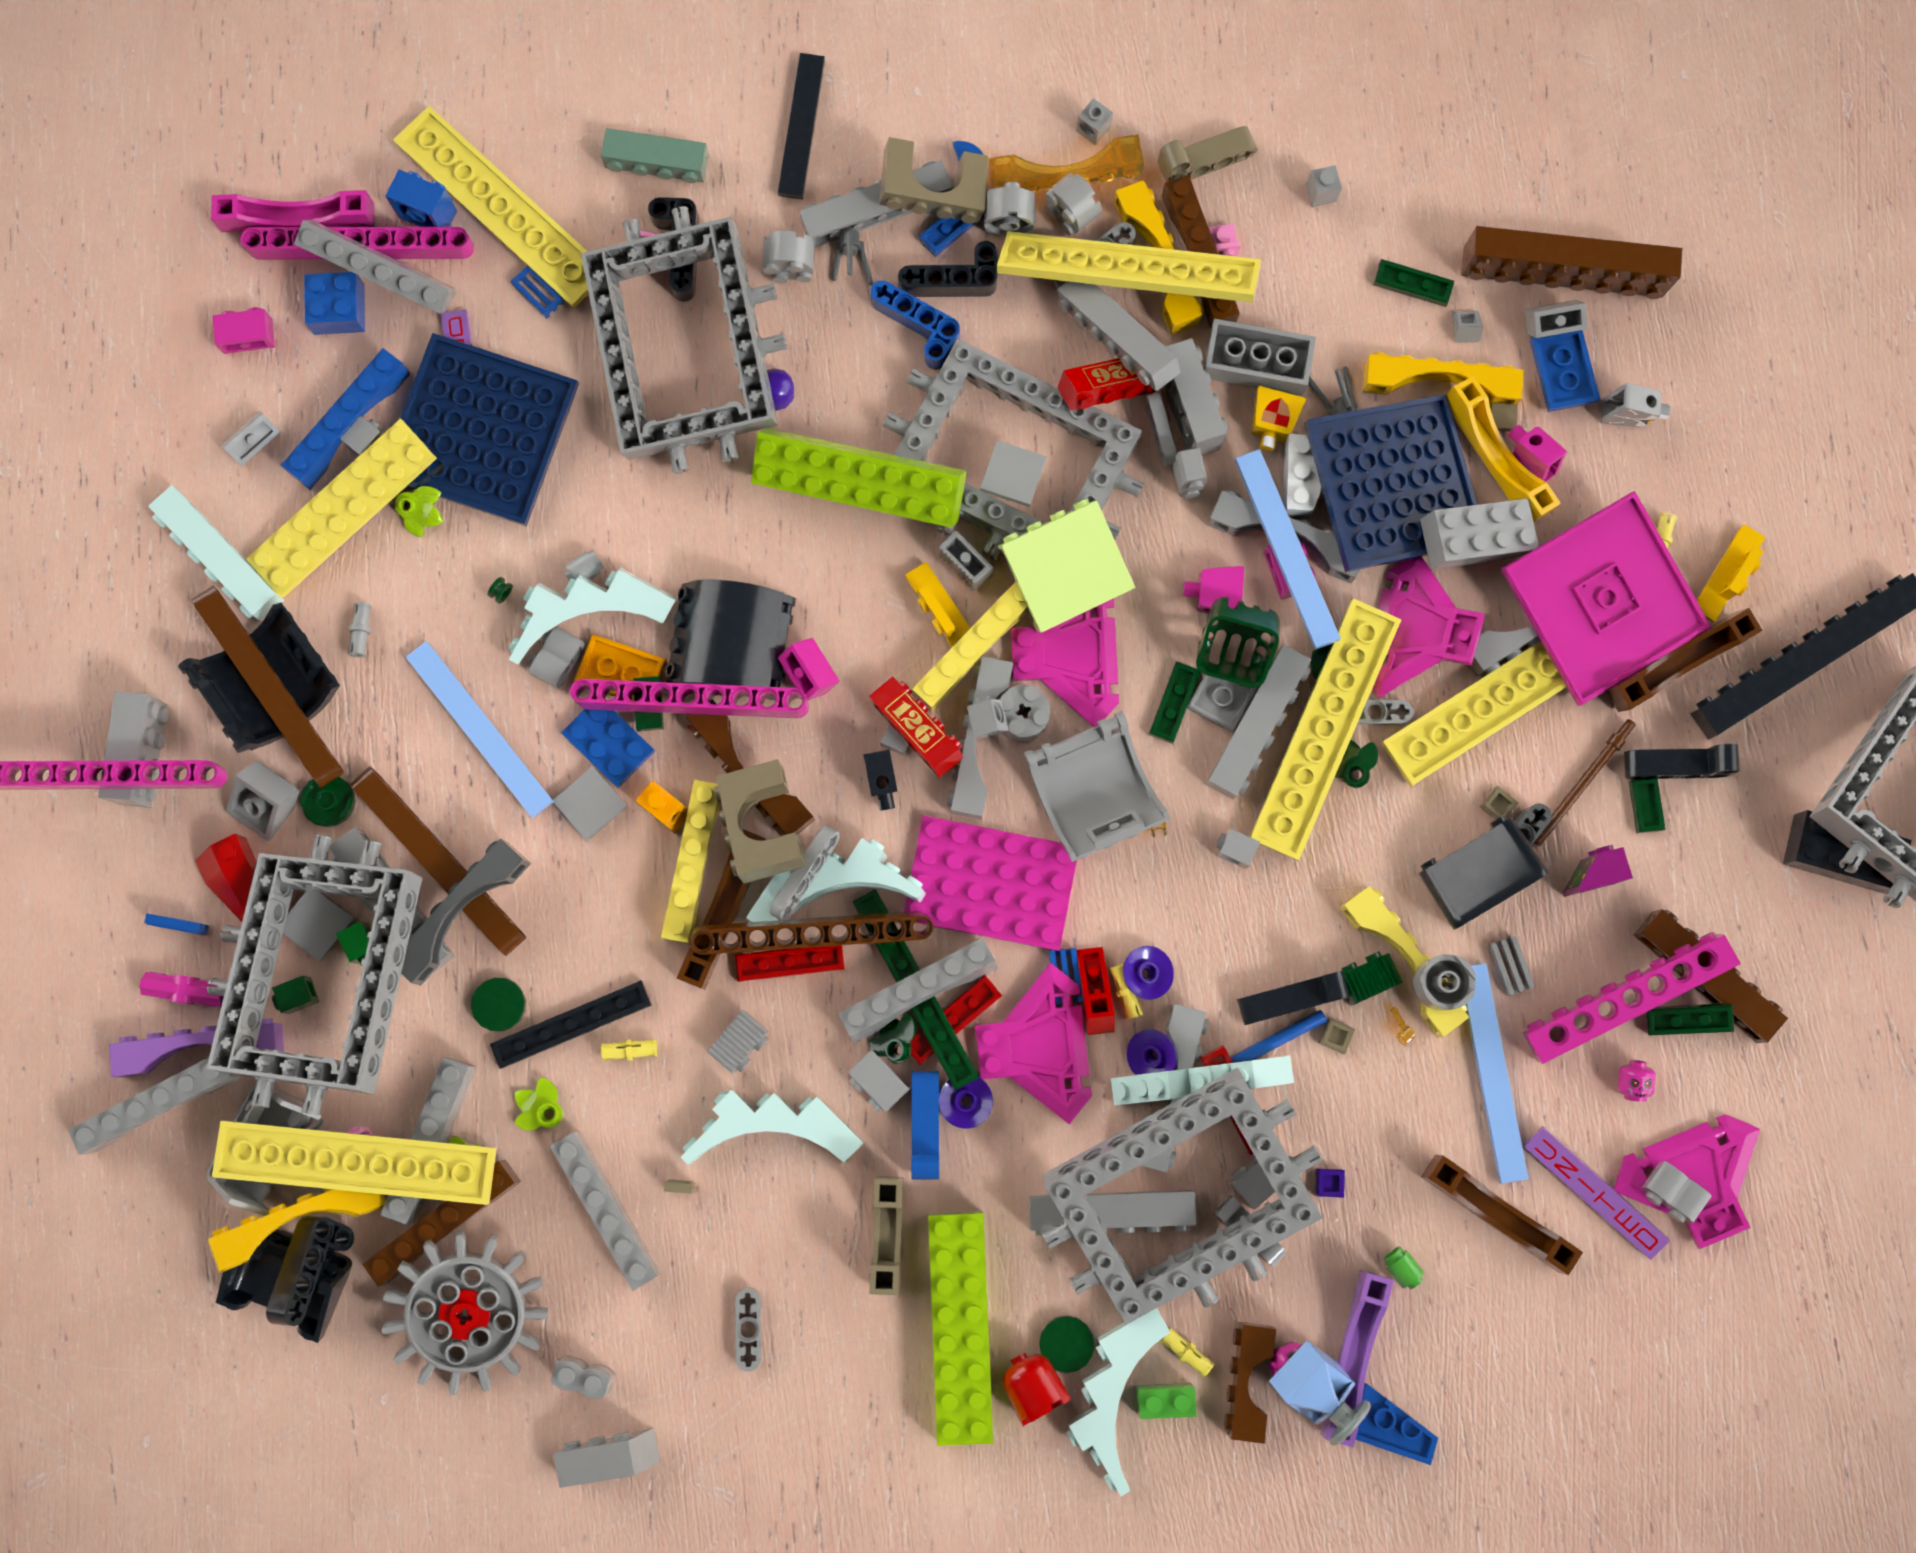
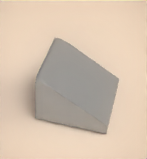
M1479 311L1453 312V330L1456 343L1480 341L1483 324Z
M889 724L880 745L905 756L909 745Z

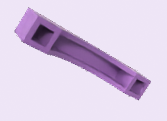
M272 1018L262 1019L256 1048L284 1052L282 1024L273 1023ZM217 1025L201 1027V1032L191 1033V1029L175 1030L174 1036L164 1037V1033L146 1034L147 1039L137 1040V1036L119 1038V1043L109 1044L111 1077L150 1074L161 1062L173 1054L191 1047L212 1045Z
M1363 1270L1359 1272L1337 1362L1355 1383L1344 1400L1352 1410L1362 1402L1370 1355L1379 1326L1388 1307L1394 1280ZM1329 1418L1325 1419L1322 1423L1320 1435L1329 1440L1337 1426ZM1359 1425L1340 1444L1354 1448Z

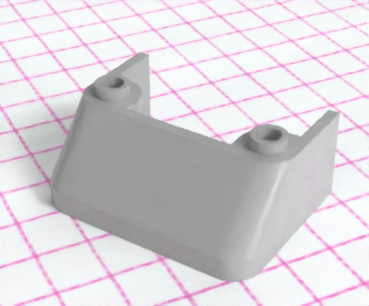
M255 1083L234 1122L300 1128L308 1123L310 1117L320 1120L322 1115L302 1113L304 1101L275 1086L272 1090L269 1108L253 1106L251 1102L255 1091ZM213 1159L207 1172V1180L226 1202L264 1216L269 1215V1209L262 1202L271 1193L272 1186L270 1183L212 1177Z

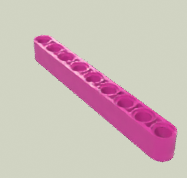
M252 227L244 230L240 237L243 247L253 258L258 260H324V258L294 245L300 227ZM328 227L353 240H362V244L393 259H465L474 252V244L466 230L462 227ZM388 240L384 246H379L381 242ZM414 240L411 245L405 246L406 242ZM439 240L436 245L430 246L433 241ZM465 240L462 245L455 246L458 241ZM256 241H260L258 245L252 247ZM285 241L283 245L278 246L280 242Z
M579 679L570 688L572 699L581 708L590 710L802 718L808 713L810 708L804 692L797 688ZM590 690L588 697L580 699L582 691ZM610 691H616V696L613 699L606 700V695ZM643 692L640 700L632 701V696L635 693ZM669 693V698L665 702H658L661 694ZM689 694L696 695L693 702L684 703L686 696ZM714 696H722L720 703L710 704ZM743 696L749 697L747 704L743 706L737 705L739 698ZM772 697L776 699L772 706H763L767 698ZM801 699L802 704L799 707H789L792 700Z
M208 760L0 761V790L216 789L223 786L228 777L224 767ZM214 768L215 774L213 778L207 781V772ZM104 769V777L98 781L97 775ZM131 769L132 775L130 779L125 781V773ZM159 769V777L153 781L152 773ZM183 769H187V776L180 781V772ZM21 770L22 775L20 779L16 781L15 776L17 772ZM49 770V777L43 781V774ZM77 770L75 779L70 781V774L72 771Z

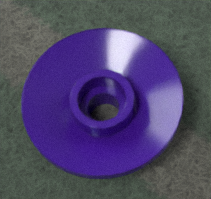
M1141 946L1129 953L1125 959L1123 978L1127 988L1135 996L1145 1000L1160 998L1168 992L1173 983L1174 969L1170 958L1161 949L1154 946ZM1143 969H1145L1148 973L1147 978H1143L1142 976Z
M1146 1029L1136 1033L1129 1041L1127 1061L1135 1075L1173 1071L1177 1066V1052L1173 1042L1167 1035L1158 1030ZM1154 1050L1158 1053V1059L1153 1055Z
M980 1077L955 1091L952 1083L948 1080L943 1085L939 1094V1108L943 1117L951 1125L958 1128L969 1129L979 1126L988 1118L993 1107L992 1092L988 1084ZM964 1096H968L971 1099V1104L968 1107H964L961 1104V1099Z

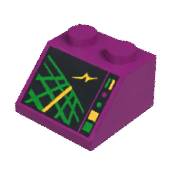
M1612 844L1588 852L1589 857L1580 860L1563 894L1564 897L1633 879L1624 847L1614 849Z

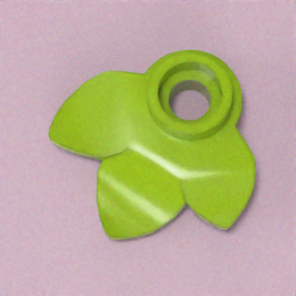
M422 486L418 487L413 493L404 492L396 498L395 509L403 517L404 525L411 534L422 537L425 526L434 527L444 522L440 512L433 505L441 495L439 490L433 487ZM406 500L409 501L411 505L409 510H406L404 507V502Z
M540 1077L536 1090L525 1089L515 1092V1100L522 1113L516 1118L514 1123L521 1129L533 1131L541 1126L552 1128L561 1122L563 1109L557 1103L558 1090L550 1080ZM548 1109L554 1111L552 1119H547L545 1116Z

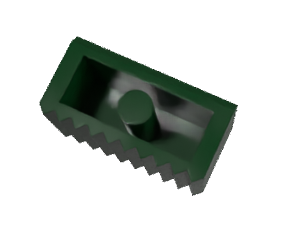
M1380 951L1365 957L1367 962L1360 966H1357L1356 962L1341 968L1350 993V997L1346 998L1350 1006L1403 983L1389 953L1381 955Z

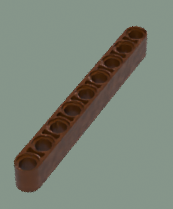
M213 585L191 599L198 613L316 783L322 788L344 774L335 757L217 588Z
M371 766L350 783L352 789L449 895L450 888L467 876V870ZM487 892L473 899L462 909L505 956L509 955L527 938Z
M920 911L701 925L693 929L690 937V946L698 954H718L927 939L931 936L934 927L930 917ZM917 920L927 921V927L923 931L919 932L913 929V925ZM892 921L900 923V929L896 933L886 931V926ZM864 923H870L874 926L873 931L868 935H862L859 932L860 926ZM836 925H843L847 928L846 933L840 937L834 936L832 929ZM816 927L819 929V934L816 938H807L804 935L806 929ZM786 928L791 930L792 936L788 940H781L777 937V933L781 929ZM755 930H760L765 934V938L761 942H754L750 939V934ZM727 932H733L737 935L738 939L733 944H727L722 939L723 935ZM699 934H706L709 936L710 942L705 946H700L695 942V938Z

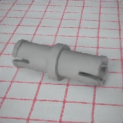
M354 603L353 622L349 626L351 639L348 655L352 657L362 658L366 656L367 636L371 633L369 619L372 607L367 603Z

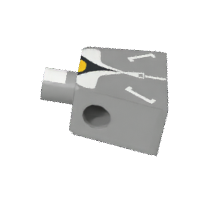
M1626 383L1602 399L1601 423L1644 427L1655 419L1666 420L1670 414V406L1661 403L1662 394L1660 391Z

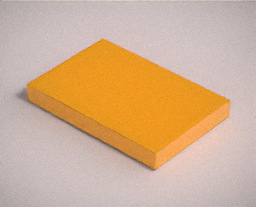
M591 634L573 682L579 679L633 681V678L661 677L667 660ZM610 691L607 695L615 697L616 691Z

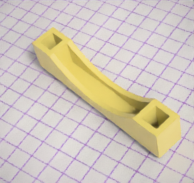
M1016 581L912 689L913 696L916 699L922 700L931 713L950 695L975 663L1029 612V608Z
M694 780L661 938L664 940L690 945L691 933L695 929L700 891L708 850L721 802L717 801L714 787H717L718 784Z
M1369 886L1339 907L1355 929L1369 932L1394 947L1405 959L1414 976L1418 967L1429 959L1426 954L1422 955L1417 949L1416 945L1418 943L1409 932L1405 933L1399 925L1401 920L1392 910L1389 911L1383 904L1385 899L1377 889H1372ZM1442 978L1443 982L1441 983V985L1443 986V988L1447 987V980L1445 978ZM1421 1002V1017L1437 1037H1444L1469 1018L1465 1005L1452 1010L1436 1011Z

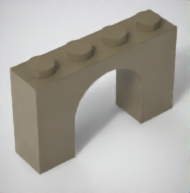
M892 137L888 138L883 155L879 205L887 206L894 210H910L916 214L937 215L943 219H959L965 223H979L985 211L989 156L964 151L958 163L956 187L951 191L938 193L924 188L914 176L912 169L914 142Z
M778 759L716 776L718 786L714 787L717 801L722 802L723 811H720L719 814L724 827L727 826L729 834L725 836V842L729 852H733L734 860H731L730 864L734 876H738L745 884L807 866L801 841L795 832L765 841L750 839L743 832L744 817L754 804L768 798L789 793L785 771Z
M876 1176L874 1178V1237L869 1294L898 1295L904 1177Z

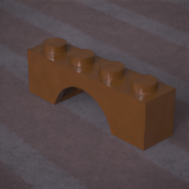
M1239 1322V1328L1234 1329L1233 1345H1237L1236 1357L1232 1356L1230 1361V1373L1234 1374L1233 1385H1228L1227 1402H1231L1230 1413H1226L1224 1417V1431H1228L1227 1435L1232 1440L1265 1444L1268 1415L1252 1402L1248 1391V1382L1252 1371L1259 1363L1274 1358L1276 1328L1273 1326Z

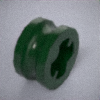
M499 577L490 586L487 595L490 598L495 597V601L500 604L510 595L513 585L505 583V579Z

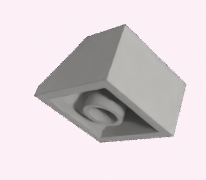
M255 761L235 775L226 813L267 841H270L294 809L299 789L271 769Z

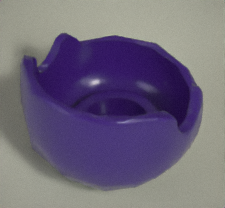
M769 369L767 373L775 411L785 409L794 399L792 377L785 370Z

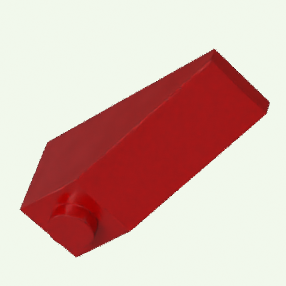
M1103 947L1076 950L1088 1035L1115 1032V1012Z

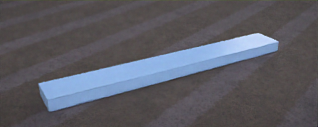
M1260 449L1235 458V464L1314 650L1339 641L1341 639Z
M426 641L406 656L410 664L528 814L534 818L554 802L432 646Z
M1487 964L1472 965L1471 967L1476 977L1475 992L1465 1006L1467 1007L1466 1013L1469 1016V1030L1498 1180L1501 1184L1528 1180Z

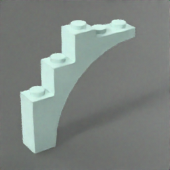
M621 567L617 573L612 570L605 583V585L609 586L608 590L581 575L576 580L570 579L564 591L568 594L567 597L541 583H538L535 588L530 586L523 600L527 602L524 609L532 612L533 615L527 614L520 627L524 630L521 638L515 637L508 649L512 653L509 660L519 664L530 647L544 633L561 622L581 614L597 611H626L644 615L663 623L676 597Z
M861 838L844 865L843 862L845 860L834 852L830 854L792 914L812 900L840 889L855 887L883 888L901 893L919 903L926 893L921 888L923 884L912 876H909L907 879L899 874L901 870L890 862H887L885 865L883 864L887 859V855L882 851L884 846L873 839L867 842ZM793 870L773 876L746 918L751 922L779 920L770 914V907Z
M1290 1056L1111 1078L1114 1106L1183 1098L1237 1067L1250 1089L1294 1083Z
M724 1090L713 1101L716 1106L712 1110L719 1118L717 1120L714 1117L711 1118L702 1128L704 1134L698 1140L693 1137L682 1148L685 1153L681 1158L690 1165L706 1151L727 1139L746 1133L763 1131L789 1133L809 1139L829 1150L843 1163L864 1142L818 1096L814 1100L808 1097L798 1108L801 1111L798 1115L777 1093H773L771 1096L768 1093L764 1095L756 1104L759 1109L755 1111L735 1090H730L729 1092Z
M1157 1308L1128 1324L1123 1322L1097 1338L1100 1343L1096 1347L1103 1362L1109 1360L1110 1363L1082 1379L1085 1387L1081 1389L1089 1404L1094 1402L1095 1405L1067 1421L1070 1429L1066 1433L1073 1446L1075 1447L1079 1444L1082 1451L1093 1446L1094 1449L1090 1450V1453L1097 1466L1103 1464L1108 1473L1103 1476L1110 1490L1113 1492L1117 1489L1120 1496L1128 1493L1130 1489L1122 1473L1116 1449L1115 1424L1118 1404L1126 1381L1138 1361L1155 1343L1170 1333Z

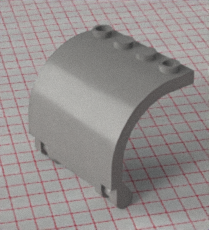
M1123 711L1114 714L1115 717L1109 720L1105 718L1097 721L1098 726L1056 744L1050 745L1048 742L1041 745L1039 750L1034 752L1029 750L1024 753L1031 778L1046 815L1072 862L1084 859L1089 854L1109 848L1119 841L1132 838L1142 831L1158 827L1163 822L1170 820L1167 809L1156 796L1141 767Z

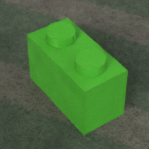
M1191 1383L1136 1385L1137 1414L1140 1419L1197 1417L1195 1387Z

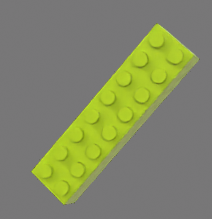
M766 428L757 433L751 484L951 528L959 520L967 471Z
M982 1211L928 1214L937 1446L993 1444L984 1213Z

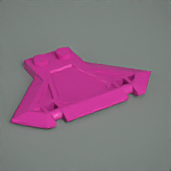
M1423 557L1405 560L1388 570L1386 580L1393 582L1392 588L1382 590L1377 609L1401 619V622L1386 655L1388 657L1387 664H1382L1372 688L1378 698L1441 661L1472 666L1485 619L1484 613L1456 608ZM1403 584L1409 585L1407 592L1402 591Z
M1114 598L1092 608L1096 609V617L1090 618V610L1042 633L1036 632L1035 627L1011 628L1013 681L1041 680L1092 727L1098 726L1097 721L1106 718L1119 704V694H1111L1110 686L1118 684L1115 618L1107 617V609L1114 608ZM1094 686H1100V694H1094Z
M1049 963L1003 1022L975 1025L980 1073L983 1080L1010 1077L1070 1125L1092 1097L1091 1086L1083 1087L1082 1076L1090 1075L1082 1006H1073L1072 995L1080 994V990L1076 982L1052 963ZM1055 997H1061L1063 1008H1056ZM1064 1078H1071V1089H1065Z
M1726 1114L1716 1118L1718 1127L1711 1129L1709 1124L1705 1122L1643 1148L1646 1156L1638 1160L1634 1153L1624 1156L1613 1188L1621 1195L1668 1214L1670 1210L1663 1204L1657 1206L1645 1197L1646 1192L1641 1187L1650 1175L1646 1176L1643 1170L1650 1167L1653 1172L1658 1163L1666 1161L1676 1167L1712 1195L1695 1221L1691 1223L1685 1222L1697 1249L1705 1248L1751 1228L1737 1199L1760 1128ZM1724 1136L1726 1143L1719 1145L1717 1139Z

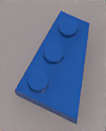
M1365 1382L1362 1401H1369L1371 1408L1359 1424L1355 1440L1431 1465L1438 1437Z

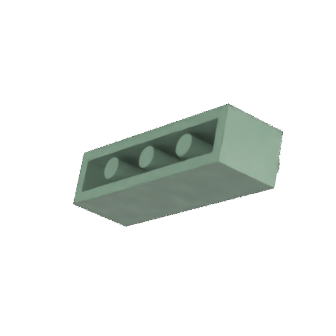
M606 128L601 152L604 167L610 171H630L639 176L647 174L656 175L665 180L676 178L682 179L687 183H704L709 157L707 145L703 142Z

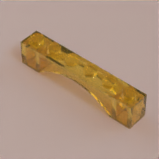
M1139 134L1113 138L1105 148L1094 156L1069 165H1041L1024 160L1013 154L989 158L988 170L991 186L994 189L1004 187L1007 182H1017L1020 184V188L1037 193L1039 190L1050 189L1070 172H1072V176L1075 174L1080 175L1087 183L1094 181L1109 182L1119 177L1134 178L1138 174H1142L1144 159Z

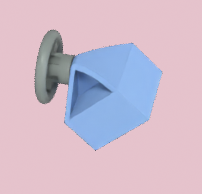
M1308 1340L1269 1380L1288 1405L1315 1424H1319L1329 1418L1337 1426L1329 1439L1330 1444L1333 1446L1344 1441L1362 1422L1371 1408L1370 1402L1366 1400L1358 1404L1353 1410L1344 1402L1355 1383L1335 1360Z

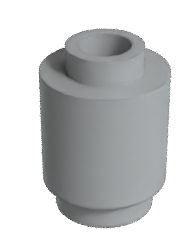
M593 550L588 553L585 551L565 565L568 570L564 574L569 581L571 578L576 580L579 575L591 580L600 574V570L604 568V565Z

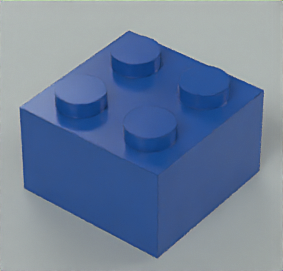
M398 169L385 195L399 219L419 227H450L457 213L452 198L448 195L444 185L437 181L428 182L423 180L419 174L413 171L407 173Z
M353 272L304 274L305 324L314 335L365 332V284L359 275Z

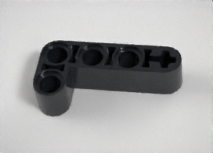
M658 197L651 200L648 205V212L656 228L674 231L676 230L672 214L674 208H677L678 212H680L679 207H687L688 211L692 213L689 216L691 226L699 225L696 205L688 198ZM659 211H666L665 215L656 216ZM697 262L670 269V286L674 297L678 301L687 302L695 296ZM681 277H683L686 282L682 289H680L682 287Z
M990 241L978 243L974 251V265L904 266L898 273V287L914 297L991 296L997 288V247ZM989 254L991 258L985 260L980 258V255ZM932 278H938L939 280H941V282L938 284H932L929 282V280H931ZM957 278H963L966 280V282L964 284H958L955 282V280ZM982 278H989L992 282L984 284L980 280ZM912 279V283H907V280Z
M1719 744L1704 749H1642L1624 752L1626 779L1722 778L1740 772L1738 744Z
M1343 970L1240 998L1237 999L1245 1026L1348 998L1350 993Z
M305 1216L298 1221L266 1309V1318L271 1324L297 1326L303 1321L327 1251H347L352 1247L354 1232L350 1227L328 1217Z

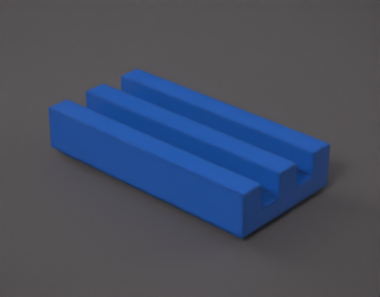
M526 266L510 281L512 286L546 319L550 317L552 311L555 312L558 305L562 306L565 303L564 299L529 266ZM529 273L555 300L551 302L526 275ZM521 280L547 305L546 308L519 283Z
M147 913L144 921L146 925L199 935L207 934L209 925Z
M1076 948L1049 951L1050 963L1057 967L1055 956H1060L1062 972L1068 977L1066 955L1071 954L1074 982L1079 985L1080 994L1072 997L1073 1003L1083 1002ZM1055 997L1056 1005H1061V997Z

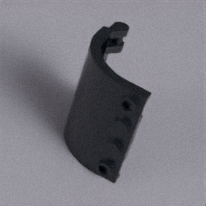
M706 579L682 584L678 592V611L674 617V636L669 647L671 651L670 661L665 671L666 683L780 687L781 683H784L785 674L781 673L782 665L778 657L785 650L788 625L793 623L791 612L792 607H795L796 598L767 587L729 580ZM771 697V698H767V699H769V700H774V701L776 700L775 698H772V697Z
M282 602L274 604L263 622L250 636L310 721L327 706L340 685L336 677L323 662L320 654L315 651L308 641L306 634L296 624L292 614L287 611ZM225 650L200 660L188 658L178 665L180 671L189 677L188 682L193 689L198 688L224 726L222 729L223 733L234 742L232 746L237 753L249 749L251 751L284 737Z

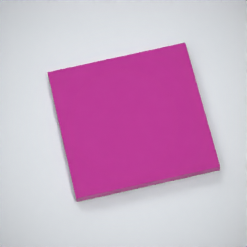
M1635 491L1628 493L1500 569L1577 706H1582L1712 628Z

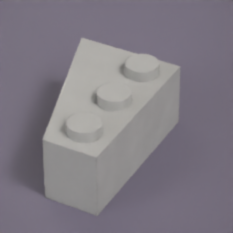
M654 1428L633 1433L622 1432L606 1439L605 1436L594 1437L581 1444L580 1440H575L563 1444L564 1449L554 1453L559 1488L634 1476L660 1462Z

